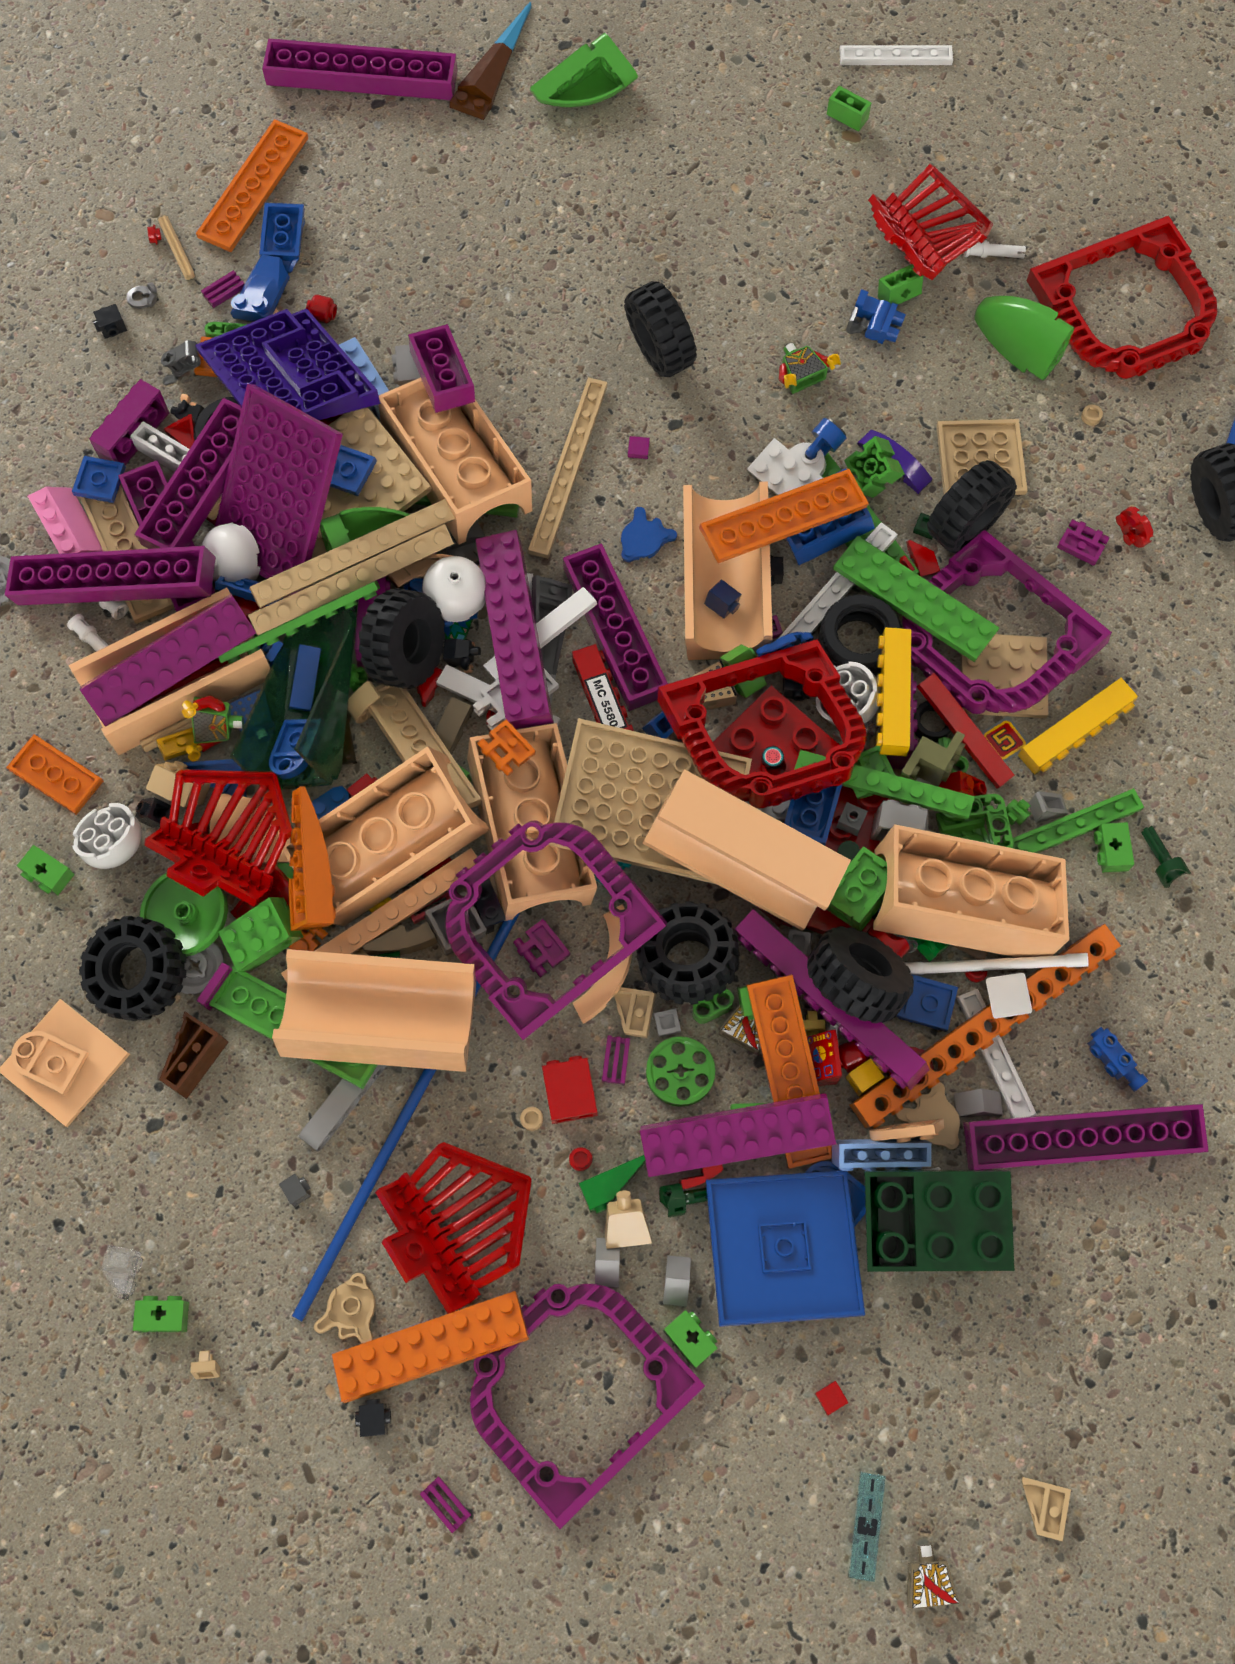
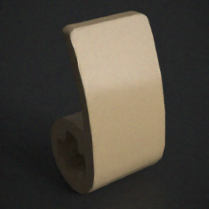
M366 681L350 696L345 703V707L356 723H363L372 716L368 708L381 695L371 681Z

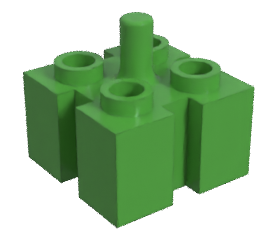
M874 436L863 445V452L855 451L844 460L847 468L850 469L853 475L857 476L856 481L864 496L874 498L886 489L884 486L886 482L893 484L905 475L899 461L892 459L895 453L889 440Z

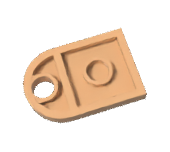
M32 1031L24 1034L16 1041L12 1049L11 1059L19 1073L66 1096L89 1054L46 1032ZM25 1044H31V1052L25 1056L21 1055V1048Z
M943 1119L881 1126L870 1129L869 1133L870 1139L873 1141L896 1139L897 1143L911 1141V1138L919 1136L920 1140L932 1139L934 1136L939 1135L938 1132L944 1129L945 1126Z

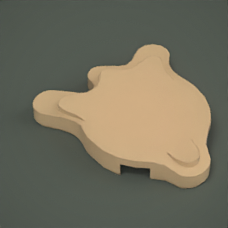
M941 1082L932 1087L929 1094H922L914 1100L917 1106L916 1109L903 1108L895 1114L899 1121L905 1123L943 1119L945 1128L938 1132L939 1135L934 1136L932 1139H927V1141L948 1150H954L958 1147L959 1114L946 1099L945 1087Z
M354 1273L349 1280L334 1288L327 1301L325 1314L314 1324V1330L317 1333L323 1334L337 1327L339 1329L338 1337L341 1340L351 1337L358 1338L361 1343L373 1340L370 1324L375 1313L376 1301L367 1285L365 1275Z

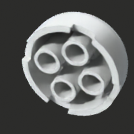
M232 522L219 525L206 534L202 546H205L216 557L213 575L214 582L220 576L225 577V581L229 582L241 581V579L245 578L253 581L257 579L260 572V567L257 566V553L260 552L255 538L245 526H239Z
M460 556L442 558L432 564L424 576L423 593L436 602L437 608L441 610V617L445 621H466L481 610L486 602L484 594L486 587L485 576L479 566L467 558Z
M849 662L837 667L834 665L840 675L839 683L844 687L852 704L857 708V712L861 715L864 724L867 723L879 709V706H877L878 693H881V687H877V678L867 667L857 662ZM816 697L818 712L835 726L822 702Z
M109 803V807L99 811L94 809L83 817L73 832L75 839L72 847L79 857L92 867L99 869L115 868L127 862L138 850L142 839L141 825L127 806L120 803Z

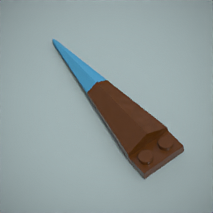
M531 2L526 5L458 85V90L449 102L450 108L481 120L486 118L492 109L512 51L530 12Z

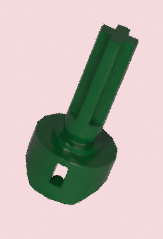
M1153 826L1143 829L1144 831L1141 833L1160 863L1155 873L1165 888H1169L1172 882L1179 876L1191 874L1182 857H1171Z
M676 1183L660 1187L659 1200L666 1207L668 1217L671 1218L685 1215L686 1205L707 1201L706 1188L683 1191L682 1186Z

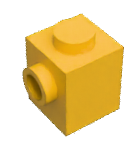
M870 1058L848 1073L846 1079L860 1097L879 1084L885 1077L883 1076L884 1072Z

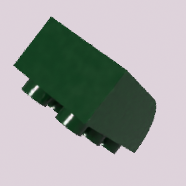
M995 1169L878 1170L864 1172L867 1272L1015 1271L1011 1171Z

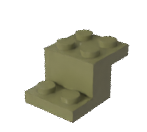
M957 731L947 748L923 736L902 770L900 777L915 781L919 777L939 787L942 781H947L954 764L956 765L966 745L962 743L965 735Z

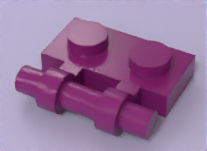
M1072 519L1069 527L1075 529V531L1067 528L1057 548L1095 566L1105 548L1098 541L1106 545L1110 537L1104 535L1103 531L1099 529L1096 531L1086 526L1087 523L1078 522ZM1081 533H1083V534H1085V535H1087V536H1089V537H1091V538H1093V539H1090V538H1088V537L1082 535Z
M544 919L525 932L530 939L526 943L521 938H517L513 942L518 954L521 957L524 956L530 964L529 968L532 972H536L540 978L547 974L543 967L546 962L554 968L571 955ZM533 947H536L542 954L539 958H536L530 951Z

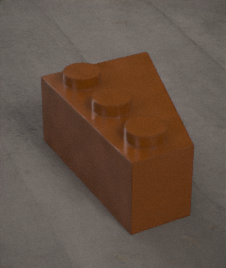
M184 1011L180 1031L176 1033L175 1045L172 1053L169 1052L159 1080L187 1099L228 1044V1041L219 1033Z

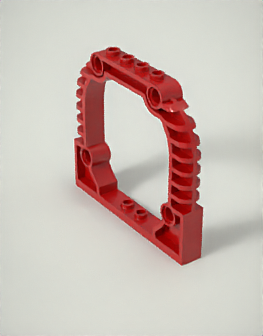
M1169 215L1030 269L1026 280L1040 304L1058 312L1055 320L1060 318L1075 328L1069 343L1072 350L1079 355V358L1089 362V365L1094 368L1101 367L1105 368L1106 372H1116L1119 377L1124 379L1136 375L1142 376L1151 369H1159L1166 363L1177 362L1184 356L1198 353L1210 335V329L1215 322L1218 312L1217 298L1214 296L1213 289L1207 284L1206 278H1203L1201 275L1202 272L1196 267L1195 261L1190 258L1192 250ZM1133 247L1136 253L1155 259V266L1158 269L1169 271L1189 300L1195 318L1186 323L1182 333L1140 349L1136 346L1126 345L1114 349L1098 340L1073 302L1076 289L1069 283V276L1072 270L1087 264H1094L1106 257L1110 258L1116 253Z
M818 639L658 687L657 701L678 740L682 739L701 777L736 798L748 801L751 806L758 809L778 806L782 802L791 799L796 800L803 795L818 793L825 788L839 786L843 782L848 781L851 778L854 764L860 758L866 743V727L863 719L857 712V708L852 704L850 697L846 694L844 687L839 683L840 675ZM780 671L784 678L802 684L803 692L806 695L819 698L840 732L843 744L830 749L823 761L776 776L761 771L747 775L741 774L729 767L721 758L705 729L707 710L702 705L705 701V694Z

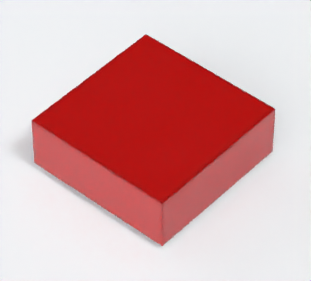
M836 1381L814 1393L827 1416L849 1403Z

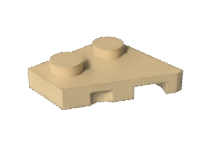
M621 987L618 993L614 994L624 1034L648 1038L656 993Z
M1022 1477V1484L1036 1534L1063 1541L1071 1489Z

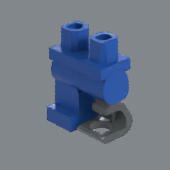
M861 289L846 331L849 334L861 333L863 330L865 331L866 338L878 340L877 343L883 344L884 340L896 342L900 329L892 327L890 324L901 327L906 314L896 310L898 304H891L888 301L868 296L869 292ZM856 317L862 318L863 320L861 322H858Z

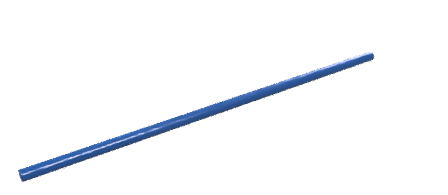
M520 913L513 920L502 922L487 950V954L493 961L498 956ZM476 980V992H475V997H476V995H477V993H478V991H479V989H480V987H481V985L477 982V980ZM424 1069L293 1312L292 1316L303 1321L436 1069Z

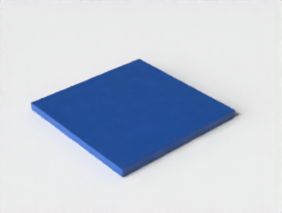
M838 1170L706 1180L719 1327L865 1316L847 1171Z

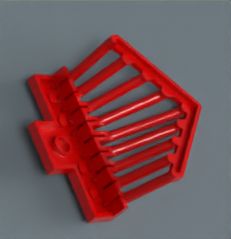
M931 163L898 197L895 193H892L884 201L872 194L868 199L872 205L871 210L874 212L872 216L877 222L875 225L881 232L885 233V240L891 245L895 243L902 252H905V259L914 265L913 270L920 277L924 275L931 280L948 263L976 243H982L988 237L993 223ZM929 175L935 180L908 203L902 204ZM940 186L949 193V195L913 214L909 213L911 209ZM953 200L963 207L921 223L917 222V220L942 208ZM966 214H970L977 220L976 222L936 231H925L926 229L963 217Z
M179 770L175 775L169 819L166 817L161 818L160 829L145 838L144 846L173 861L175 864L167 869L166 876L204 897L218 886L253 907L257 906L271 895L274 877L271 875L286 841L291 837L292 833L277 774L274 772ZM193 783L183 823L179 825L177 822L183 784ZM205 783H216L197 828L191 832L190 828L202 786ZM227 784H238L214 829L203 838L224 787ZM251 784H260L228 835L216 843L242 798L246 787ZM263 798V801L259 805L258 809L256 810L247 827L243 831L239 840L232 848H230L233 842L235 841L236 837L238 836V834L240 833V831L242 830V828L244 827V825L246 824V822L248 821V819L250 818V816L252 815V813L254 812V810ZM265 815L257 832L255 833L252 841L250 842L246 852L239 856L242 850L244 849L245 845L249 841L250 837L252 836L253 832L257 828L258 824L260 823L261 819ZM269 829L254 862L250 863L267 830ZM279 831V837L265 866V869L260 870L270 850V847Z
M442 1142L431 1151L410 1177L407 1172L403 1173L398 1180L379 1188L375 1193L398 1232L386 1237L381 1243L405 1283L424 1274L447 1314L471 1304L481 1295L478 1291L479 1289L516 1269L520 1265L532 1179L528 1175ZM440 1156L450 1159L417 1190L415 1185ZM463 1164L470 1167L468 1171L447 1188L425 1203L423 1198L456 1166ZM480 1172L491 1176L445 1210L432 1215L431 1212ZM505 1181L511 1184L457 1221L440 1228L439 1225L497 1183ZM517 1192L516 1200L463 1235L450 1242L448 1241V1237ZM514 1213L513 1221L508 1222L466 1251L458 1254L455 1253V1250ZM511 1233L510 1242L505 1243L472 1265L463 1266V1263ZM508 1254L505 1264L477 1280L471 1279L472 1275Z

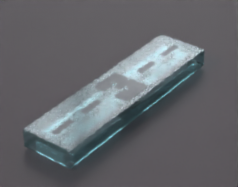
M860 1472L849 1578L875 1582L886 1476Z

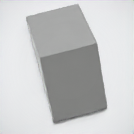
M1038 791L1029 802L1036 823L1069 814L1061 794Z
M976 1089L954 1094L955 1109L959 1117L1003 1115L1001 1093L998 1091Z
M596 1238L595 1284L609 1288H619L620 1247L606 1249L605 1238Z
M667 1255L663 1305L687 1307L691 1258Z

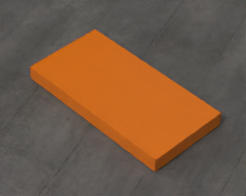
M33 734L6 767L10 772L75 815L79 813L104 782L102 778L35 734Z

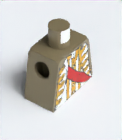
M739 1004L720 1028L719 1035L757 1055L760 1050V1043L754 1019L748 1020V1016L744 1017L741 1014Z
M933 1545L917 1546L919 1562L908 1563L907 1607L915 1609L959 1604V1598L947 1561L944 1559H934Z

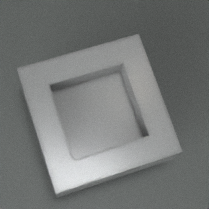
M790 929L788 940L802 953L810 955L814 933Z
M676 1009L654 1013L658 1037L681 1033Z

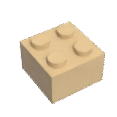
M180 761L155 764L146 789L172 801L176 772L190 769H187V765ZM193 783L183 784L180 806L187 807ZM205 783L202 786L197 805L204 803L211 783Z

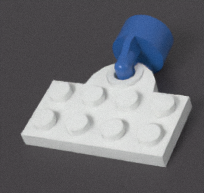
M823 418L812 430V434L816 438L813 443L803 442L789 450L774 438L747 470L760 482L768 481V488L776 495L823 478L822 475L826 469L825 455L829 451L835 452L847 439L846 433L833 420Z

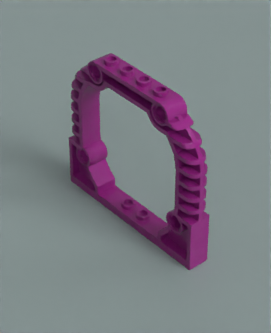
M983 530L950 558L949 564L941 569L938 574L934 575L929 582L950 595L962 584L974 586L979 583L981 577L1002 576L1008 571L1023 583L1028 591L1034 592L1039 596L1044 604L1050 605L1066 618L1065 635L1058 638L1054 649V656L1030 678L1016 687L996 689L985 680H970L932 647L933 639L929 632L905 616L902 617V628L911 629V645L919 646H911V665L918 667L926 678L935 673L961 707L966 708L972 714H981L985 710L993 713H999V711L1015 713L1027 710L1039 703L1071 673H1076L1109 643L1112 632L986 530ZM979 698L982 701H975L974 699Z
M533 820L523 826L517 824L509 831L511 834L509 838L505 841L500 838L491 846L493 851L488 855L483 852L474 859L475 865L471 869L465 867L456 874L458 879L449 888V895L452 899L446 915V934L449 944L462 963L474 964L477 982L487 992L490 1001L522 1040L527 1038L667 925L666 920L635 882L627 876L601 842L586 829L571 823L555 822L543 825L541 822ZM529 827H535L538 830V838L532 839L528 836L527 830ZM549 843L569 847L582 858L612 896L609 902V910L614 916L620 918L619 942L623 945L604 962L600 959L590 967L592 971L588 975L581 974L572 982L574 986L556 1000L549 993L527 990L525 981L519 977L509 979L476 940L470 929L468 909L481 896V884L522 850L537 852ZM458 885H464L467 888L466 896L458 894ZM618 899L625 900L627 908L624 910L617 909L615 901ZM515 985L519 987L520 994L512 995L509 991V986Z
M554 1284L547 1290L542 1288L533 1297L535 1302L529 1307L524 1305L521 1308L529 1336L550 1316L557 1318L565 1317L578 1306L598 1309L613 1321L646 1359L643 1365V1373L646 1378L655 1381L656 1408L662 1415L642 1434L637 1431L627 1441L630 1446L624 1452L619 1449L609 1459L612 1464L591 1485L584 1477L560 1475L557 1465L551 1461L538 1463L502 1422L495 1409L493 1387L505 1374L507 1367L506 1358L521 1343L477 1357L473 1364L477 1375L471 1389L470 1409L478 1433L559 1529L590 1501L705 1387L682 1359L621 1294L611 1288L598 1284H580L569 1288L562 1284ZM558 1290L565 1293V1300L559 1304L552 1301V1294ZM489 1358L493 1362V1368L489 1372H482L480 1363L483 1359ZM652 1361H657L661 1364L662 1372L659 1375H652L649 1372L648 1366ZM545 1466L552 1468L554 1471L553 1479L548 1482L543 1481L540 1477V1471Z

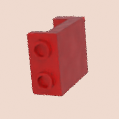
M573 1056L566 1062L551 1060L542 1066L552 1125L598 1116L588 1058Z

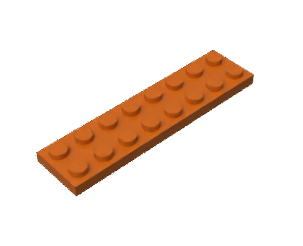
M274 119L196 232L197 238L232 252L308 140V133Z
M850 469L700 523L699 529L719 564L865 509L869 503Z
M793 975L746 985L773 1102L820 1094ZM832 1145L785 1153L787 1166L790 1169L832 1159Z
M513 1291L332 1354L341 1402L345 1404L529 1340L517 1292Z

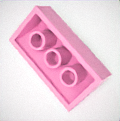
M44 487L28 495L31 504L59 554L103 551L89 518L77 497L72 493V488Z

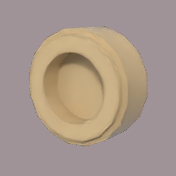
M1093 404L1086 406L1081 414L1082 421L1091 426L1097 425L1103 417L1102 409Z
M527 1107L521 1113V1125L528 1131L539 1129L543 1124L542 1112L536 1107Z

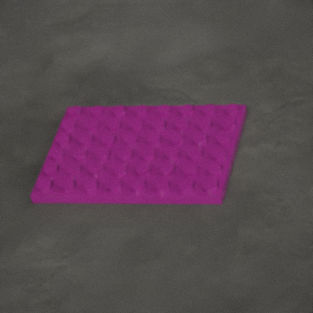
M247 384L215 527L232 522L239 526H245L255 538L260 553H257V566L260 567L259 574L268 579L312 559L343 434L254 384Z

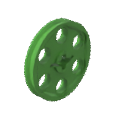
M672 1037L658 1044L651 1052L647 1061L646 1078L651 1091L664 1103L678 1107L690 1106L701 1101L711 1090L715 1079V1063L708 1049L700 1042L688 1037ZM674 1044H682L685 1048L684 1053L681 1055L674 1054L671 1049ZM700 1052L705 1055L706 1060L703 1064H696L693 1061L695 1053ZM657 1056L664 1057L666 1065L662 1068H657L653 1064L654 1058ZM678 1066H682L683 1070H687L683 1077H679L678 1073H674ZM697 1076H706L708 1084L705 1087H699L695 1083ZM665 1079L668 1081L669 1086L664 1091L658 1090L655 1086L656 1081ZM685 1088L689 1091L690 1096L687 1100H680L677 1097L676 1093L679 1089Z

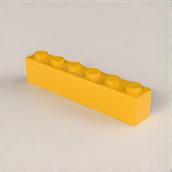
M885 627L883 636L879 635L878 649H882V655L878 656V668H881V674H878L877 687H881V693H878L877 706L881 707V711L877 714L876 725L880 726V733H877L876 746H880V755L907 756L910 748L911 629Z
M1122 677L1022 747L1018 754L1019 758L1034 775L1039 771L1044 773L1052 767L1053 761L1064 759L1070 753L1069 750L1071 748H1079L1086 742L1085 738L1090 735L1094 737L1102 731L1101 727L1106 723L1108 725L1113 724L1119 718L1118 715L1124 712L1126 714L1135 707L1133 703L1138 698L1137 694Z

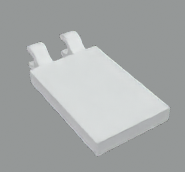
M545 670L550 695L559 688V684ZM499 679L481 691L483 698L473 704L474 712L479 717L490 706L496 712L495 715L486 721L488 723L487 727L490 730H493L506 720Z

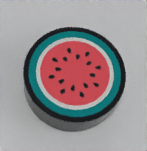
M769 746L762 753V764L768 769H777L783 763L784 753L776 746Z

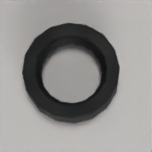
M925 701L917 707L916 713H914V719H917V731L915 734L920 739L924 736L938 743V739L948 737L951 730L946 724L943 730L939 732L928 731L922 726L920 719L923 713L926 711L936 712L930 703Z

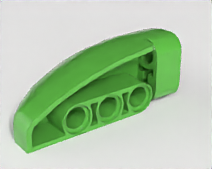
M604 32L590 44V47L588 44L581 46L531 86L530 92L538 102L546 105L566 108L588 106L613 97L635 81L638 75L612 39Z
M1014 296L986 297L978 305L974 315V319L982 333L1002 356L1021 372L1025 373L1028 369L1030 373L1043 381L1062 359L1075 329L1060 318L1055 320L1058 316V312L1029 299Z
M361 507L343 510L339 514L322 519L320 531L326 552L410 514L383 507Z

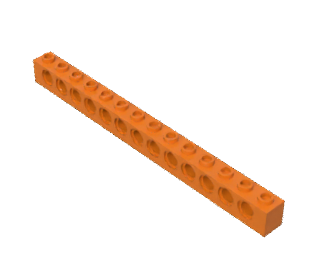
M1106 924L1096 927L1058 954L1088 953V967L1039 968L1026 977L1032 1010L1038 1011L1047 1005L1045 1001L1048 998L1052 997L1055 999L1065 992L1063 988L1066 985H1075L1082 980L1080 975L1084 972L1088 974L1099 967L1098 962L1102 959L1107 961L1117 954L1115 950L1121 945ZM1090 946H1093L1095 948V956L1091 954ZM1056 970L1061 973V981L1055 977ZM1038 983L1044 986L1043 994L1037 989ZM987 1005L920 1055L927 1062L929 1071L912 1090L905 1086L902 1089L901 1097H896L893 1089L897 1084L892 1080L891 1076H888L849 1104L864 1128L872 1126L875 1129L885 1122L884 1117L889 1113L893 1116L904 1108L902 1106L903 1103L907 1100L913 1102L922 1095L921 1090L925 1087L931 1089L940 1082L939 1077L943 1074L948 1076L958 1069L957 1064L961 1061L966 1063L976 1056L974 1053L976 1050L988 1048L994 1043L992 1040L994 1037L1006 1035L1012 1030L1010 1027L1012 1024L1024 1022L1029 1018V1015L1023 1014L1010 1016L1008 1019H995L992 1015L991 1005ZM985 1021H988V1022L991 1023V1025H992L991 1032H988V1031L985 1030V1028H984V1022H985ZM968 1033L974 1038L973 1045L968 1044L966 1041ZM950 1046L956 1050L955 1058L950 1057L948 1054ZM932 1059L938 1063L937 1071L932 1070L930 1067ZM877 1098L881 1099L884 1103L882 1111L875 1107Z

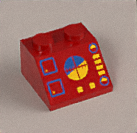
M829 1030L807 1036L818 1086L836 1085L842 1077L837 1031Z

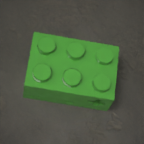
M863 846L848 865L826 910L852 928L862 931L882 906L887 884L886 861Z
M280 897L267 898L218 932L237 972L253 971L303 937L301 931H291L290 909L285 899Z

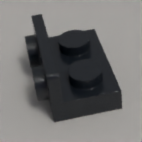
M485 880L481 884V896L474 904L487 930L486 935L494 932L495 924L506 920L490 880Z

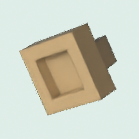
M210 1350L199 1351V1361L191 1362L190 1372L196 1380L220 1377V1366L216 1360H213Z

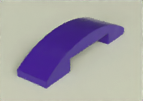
M870 430L858 441L857 445L864 450L863 445L874 436L889 440L895 453L892 459L899 461L905 473L903 475V482L918 494L932 481V477L920 462L905 448L886 435Z

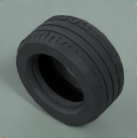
M859 594L844 597L827 610L821 623L818 641L833 665L837 667L849 662H857L867 667L875 677L881 674V668H878V656L882 655V649L864 654L852 652L843 646L837 631L841 626L852 621L869 623L877 629L881 636H883L885 627L902 628L898 615H896L892 607H889L890 605L876 597Z

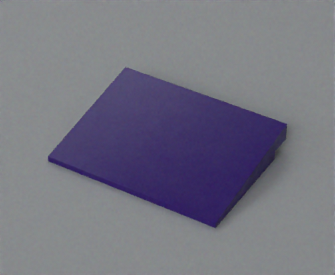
M307 308L293 314L288 309H285L195 345L196 350L241 408L247 384H254L317 420L380 404L378 390Z

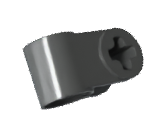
M188 340L174 349L165 352L161 358V364L172 370L171 372L175 377H180L191 369L198 367L201 363V358L195 347L197 343Z

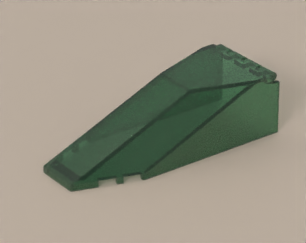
M358 604L348 609L342 606L336 609L337 614L327 619L323 615L317 618L318 623L308 628L304 624L298 628L299 632L295 633L292 637H287L286 635L283 646L271 666L230 755L244 771L272 772L269 767V758L284 720L307 719L294 750L308 763V766L303 772L293 778L281 779L277 777L281 790L297 789L300 786L305 788L332 785L333 780L338 779L342 769ZM300 644L321 648L310 712L289 708Z

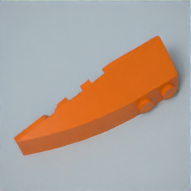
M300 786L292 792L291 822L295 823V827L292 830L290 843L295 847L293 857H290L289 866H294L293 879L289 878L291 931L324 928L333 924L336 917V910L333 907L332 899L335 889L331 880L329 858L323 832L307 790L304 786Z

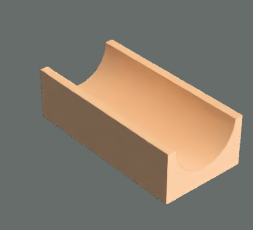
M421 378L379 395L380 404L378 405L381 424L432 487L433 490L426 495L431 504L433 505L446 499L455 519L445 525L459 545L466 542L468 531L474 522L484 513L497 506L517 504L524 514L532 512L531 479L476 400L474 403L435 413Z
M768 481L759 482L758 488L753 493L733 500L709 499L696 493L692 485H683L685 641L688 660L720 659L721 656L741 644L752 648L756 653L758 648L773 642L770 544L718 564L699 529L700 523L768 499ZM721 579L742 594L738 602L740 603L738 610L734 614L730 613L725 619L704 604L709 590Z
M225 588L211 595V597L204 598L70 664L69 667L80 686L231 593L228 588ZM251 636L250 638L246 639V640L243 641L242 643H244V642H246V641H248V640H250V639H253V636ZM261 649L250 655L246 651L240 654L241 659L231 664L227 663L127 713L106 727L99 719L103 727L101 730L116 753L121 755L141 745V740L185 719L181 712L184 709L182 706L184 701L188 700L193 703L194 697L203 698L211 695L226 702L274 678V675Z
M557 723L517 729L524 739L536 750V753L520 767L512 761L509 766L514 771L509 776H506L502 771L499 772L495 767L496 764L489 757H485L481 752L482 749L477 745L483 738L488 743L493 741L489 734L470 737L467 760L473 787L481 797V805H478L480 817L490 829L484 834L488 853L493 851L491 846L500 838L504 841L511 836L509 831L517 824L523 826L533 820L539 821L543 825L554 823L567 769ZM500 747L495 750L502 758L506 755ZM529 827L527 830L530 838H538L539 832L535 827ZM549 844L537 852L522 850L493 874L500 905L506 917L505 921L513 920L518 913L528 908L552 901L576 900L581 902L582 906L591 905L597 890L594 873L580 856L572 850L550 846Z
M427 746L319 819L329 858L331 880L335 889L334 897L332 898L333 907L336 910L334 925H347L490 830L486 822L482 821L471 810L454 785L447 765L451 763L447 755ZM290 839L286 841L283 848L289 863L290 857H293L295 847L290 843Z
M685 769L667 796L642 843L801 931L806 928L817 906L823 910L828 908L851 861Z
M896 824L893 825L874 850V854L886 860L887 884L881 909L873 922V930L1017 958L1053 956L1069 941L1066 860L1063 858Z
M287 949L288 978L285 1008L280 1027L273 1030L272 1036L280 1057L466 1072L476 992L474 964Z

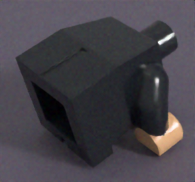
M181 394L180 400L182 402L178 404V407L172 406L170 413L175 415L178 420L192 414L196 422L199 414L205 408L190 402L191 398L188 395Z
M445 639L443 660L451 667L461 665L464 673H472L473 665L470 663L474 661V656L481 655V648L474 647L475 643L469 639Z

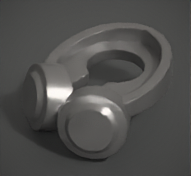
M151 282L147 286L132 288L126 297L129 305L137 309L154 306L157 301L156 286ZM138 292L150 295L148 298H143L140 301L133 300V295Z

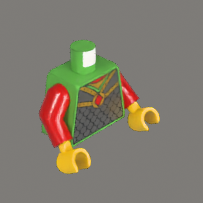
M790 343L784 348L786 355L783 357L782 364L779 367L778 380L785 385L786 389L790 388L791 393L794 394L825 380L828 367H830V370H833L835 365H841L840 357L838 354H832L829 357L813 351L809 346L797 349L793 343Z
M209 695L203 698L194 697L193 703L188 700L182 703L184 709L181 712L185 718H192L194 743H197L196 747L194 745L186 747L188 758L192 762L199 760L201 756L200 751L205 752L211 747L229 740L232 728L243 729L244 716L231 715V707L228 702H223Z

